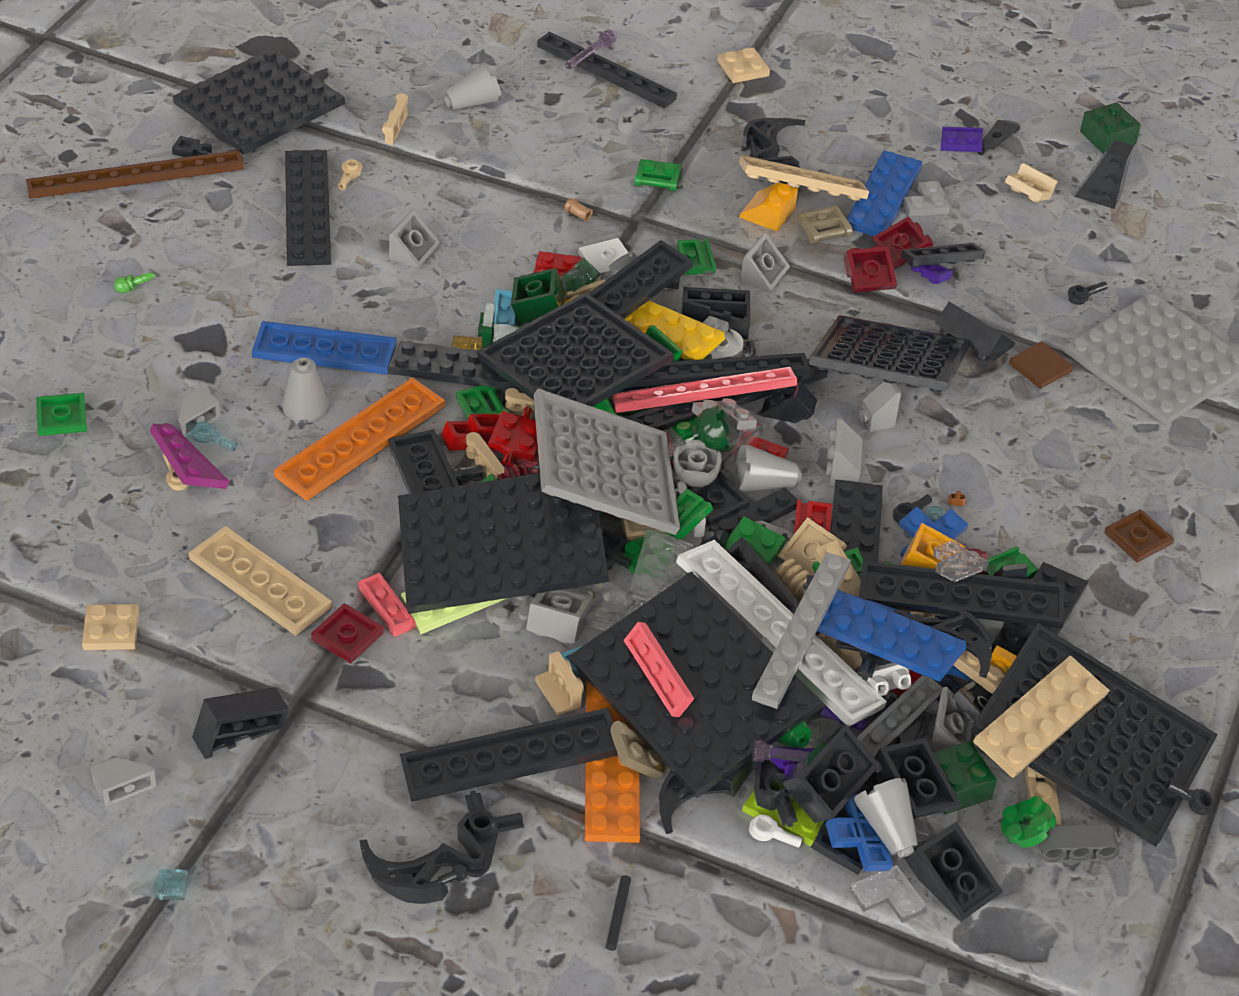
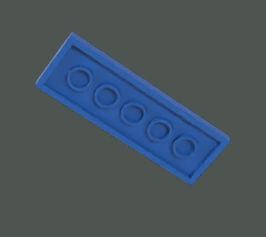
M883 150L865 183V187L869 190L867 199L860 198L859 201L856 200L847 217L852 230L875 236L891 227L903 205L904 197H907L921 170L923 161Z
M262 321L252 348V358L293 363L296 359L305 357L313 360L316 366L388 375V365L394 355L397 338Z
M837 590L817 630L939 682L966 650V641L840 590Z

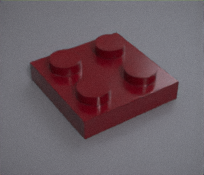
M343 603L311 632V640L351 664L384 633V626Z

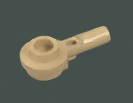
M349 159L342 164L341 168L344 174L337 185L340 190H345L350 180L356 179L362 172V163L355 159Z
M163 454L170 471L166 475L167 484L171 489L177 491L187 488L188 485H184Z

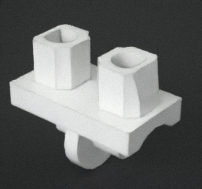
M895 663L877 665L873 677L868 678V681L864 680L880 696L886 695L892 689L900 688L904 690L911 687L909 669Z

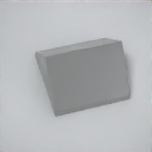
M414 209L389 234V259L417 269L440 242Z
M766 232L759 237L743 257L741 282L769 292L790 266Z
M947 687L942 688L930 746L933 752L969 740L973 743L975 732L970 730L974 725V720L957 707L956 701L952 698L954 694Z

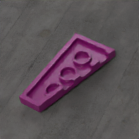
M168 423L152 424L150 433L184 485L227 488L229 480L175 426Z

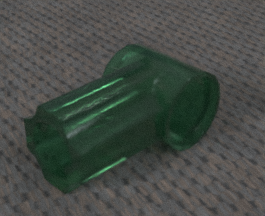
M583 258L572 270L563 275L561 278L562 287L567 292H575L585 285L594 283L601 273L587 259Z

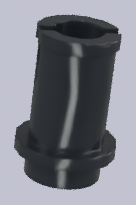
M480 464L462 468L456 466L455 469H452L459 485L466 481L483 479V472L473 474V472L482 470Z

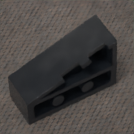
M1113 140L1086 179L1081 183L1075 197L1115 209L1123 191L1134 145Z
M276 687L206 698L203 700L192 738L204 758L208 759L213 757L212 752L227 746L230 750L236 747L235 742L248 737L254 740L283 728L289 708Z

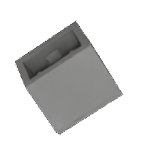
M837 419L836 428H831L830 442H833V444L828 445L827 459H831V461H827L826 475L830 476V486L835 485V479L859 482L861 473L862 438L842 419Z

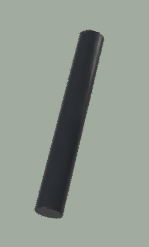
M627 875L620 877L605 948L610 951L616 950L631 883V877Z

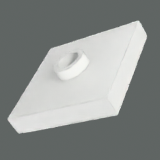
M619 238L580 247L578 252L587 267L594 266L599 278H601L603 273L607 275L611 271L608 267L615 260L628 253Z

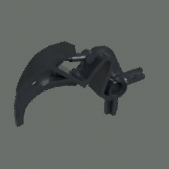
M791 118L754 119L744 128L741 151H745L747 143L750 142V157L800 168V162L793 156L778 157L780 145H778L776 137L779 131L787 126H805V120Z
M940 605L935 612V618H922L920 614H914L910 617L902 610L893 611L966 641V651L973 654L980 662L979 677H987L992 659V642L985 628L971 613L946 605ZM837 639L836 648L860 652L862 662L857 674L858 676H863V680L868 681V678L873 677L877 665L893 663Z
M760 753L704 793H725L735 797L751 771L756 769L754 794L757 806L771 811L777 809L783 826L792 827L793 823L798 821L792 805L794 798L781 783L787 775ZM671 770L665 778L659 793L660 816L666 834L673 832L671 824L674 811L683 802L695 797Z
M474 790L470 791V795H465L469 813L457 824L459 842L471 857L442 843L438 849L417 859L405 862H391L377 857L370 849L367 839L359 840L364 863L371 874V878L380 888L404 902L427 904L444 900L449 892L447 885H445L446 883L453 880L463 881L467 876L477 878L489 871L498 833L524 828L522 814L519 812L495 817L494 813L485 810L481 793H476ZM442 866L452 867L451 872L438 877V879L433 882H430V880Z

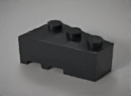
M683 287L681 314L701 323L709 316L726 321L729 326L728 332L732 329L739 333L743 339L748 340L750 328V290Z

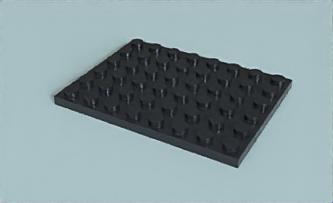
M540 473L398 496L408 614L609 582L599 510H594L591 507L542 492Z
M692 571L569 655V660L624 721L638 733L639 737L696 798L823 707L822 701L796 675L792 678L777 709L752 700L753 691L766 669L773 652ZM637 622L646 623L694 697V700L680 717L671 716L624 642V639Z
M1038 623L970 730L976 734L981 733L1071 655L1110 691L1098 704L1034 759L1028 767L1157 847L1183 800L1165 790V783L1171 780L1188 790L1218 734Z

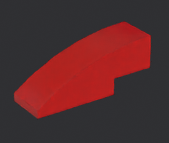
M470 414L467 421H446L441 437L449 451L466 450L468 446L466 444V436L472 432L478 433L488 445L500 414Z

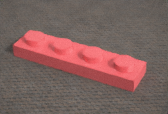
M637 622L624 639V642L671 716L680 717L694 700V697L646 623Z

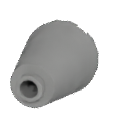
M485 62L480 64L445 90L443 101L446 107H451L452 110L500 101L501 98L499 96H502L495 75H491L488 72L491 69L490 66Z
M305 357L296 359L292 363L282 401L283 413L287 418L295 422L308 420V423L320 420L327 414L329 400L315 362Z
M741 445L735 460V465H738L737 473H734L733 481L734 485L741 492L780 489L784 487L791 488L800 482L802 471L798 469V464L750 445Z
M896 778L878 784L869 792V795H867L866 791H863L855 796L854 801L892 855L898 854L899 858H904L915 853L913 848L918 843L905 778L902 780L901 778Z

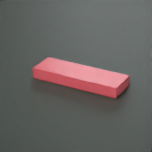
M381 573L358 581L359 590L394 637L416 628L412 615L408 614L407 608Z

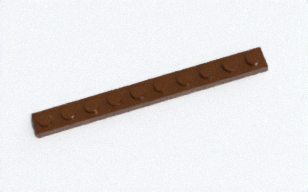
M240 150L29 178L26 179L29 199L185 177L190 178L207 174L234 172L236 170H243L244 166Z

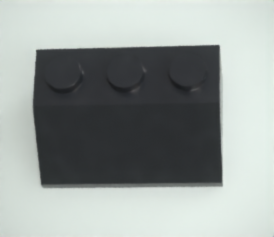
M950 301L935 322L941 328L939 332L943 335H953L958 338L969 339V347L971 346L976 349L974 354L985 361L988 357L993 361L997 360L1016 344L999 331Z

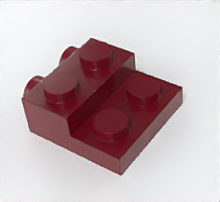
M909 216L872 237L876 246L889 247L894 269L906 262L901 258L902 249L934 246L928 234L924 235L918 222L914 223Z
M873 246L866 249L856 247L846 251L843 259L847 277L851 279L853 293L896 289L897 281L889 247Z

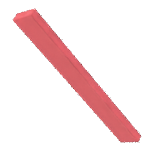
M791 367L620 392L610 396V400L615 413L797 386V378Z

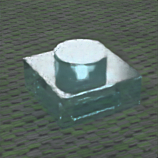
M159 869L155 890L156 899L185 900L188 870Z

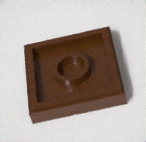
M1042 341L1011 357L1009 360V365L1039 389L1064 377L1073 370L1072 364Z
M1141 509L1107 526L1104 532L1137 563L1170 546L1174 540L1170 534Z

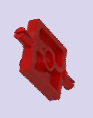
M525 407L521 416L502 411L489 440L488 447L491 450L505 455L501 464L505 467L507 463L506 468L511 467L514 458L533 462L537 454L536 421L530 419L533 413L530 407L529 410L528 407Z

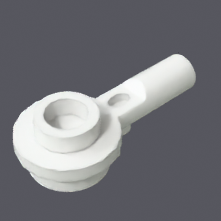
M767 815L756 816L749 825L750 834L759 841H768L774 838L799 848L803 839L800 836L784 831L777 826L776 821Z

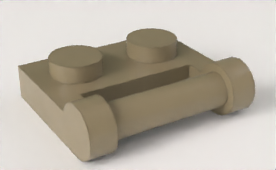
M838 206L798 214V221L807 233L811 244H817L820 240L839 236L849 237L853 234L852 226ZM840 226V228H835V229H830V230L818 232L819 230H824V229L834 228V227Z
M620 721L614 722L610 731L621 764L656 780L664 775L661 759L639 737L638 733L629 729L625 723Z

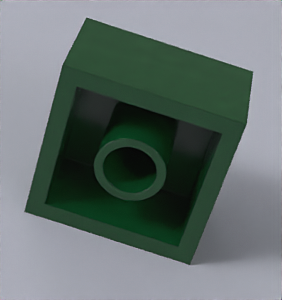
M1116 102L1084 112L1080 132L1098 150L1104 153L1113 140L1135 145L1141 124Z
M557 268L514 278L511 306L519 325L530 323L563 305L565 288Z
M971 740L933 752L961 803L960 808L944 811L945 815L992 799L997 779Z

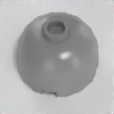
M700 440L686 441V445L682 447L679 445L673 457L674 472L680 480L691 487H704L717 478L722 462L719 450L717 453L716 450L707 448Z

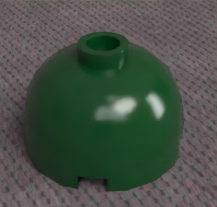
M715 405L703 410L696 419V428L692 429L694 440L702 441L707 448L716 450L717 453L718 450L720 453L732 450V441L728 442L727 439L731 433L724 410H721V405Z

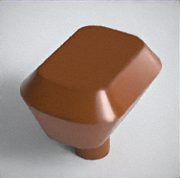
M961 491L951 493L947 498L951 506H965L967 503L964 494H961Z

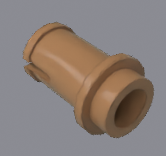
M576 198L568 199L564 206L568 214H574L585 222L591 218L593 213L591 209L579 203V200Z

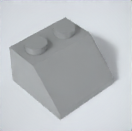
M569 589L537 593L530 603L526 630L533 632L537 636H548L562 643L574 644L582 632L593 596Z

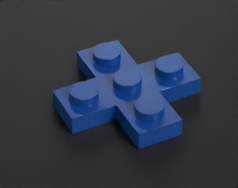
M918 507L901 519L899 526L912 538L921 523L953 540L968 527V523L952 509L948 510L934 522ZM910 543L901 550L900 556L902 558Z
M854 794L845 804L848 818H833L826 822L832 848L857 847L864 871H889L893 866L889 850L856 805L854 798L858 794Z

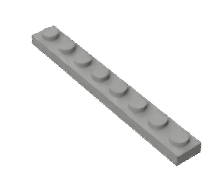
M826 552L753 691V701L776 709L778 708L850 567V559Z

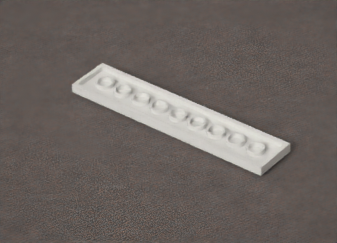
M715 540L678 555L676 563L687 573L692 571L759 639L767 637L773 648H777L794 615ZM814 635L795 675L848 727L882 710L887 701L858 676L821 639Z

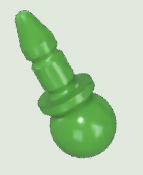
M144 273L135 277L131 274L128 277H118L114 282V288L119 293H127L131 289H137V285L150 281L155 277V273Z

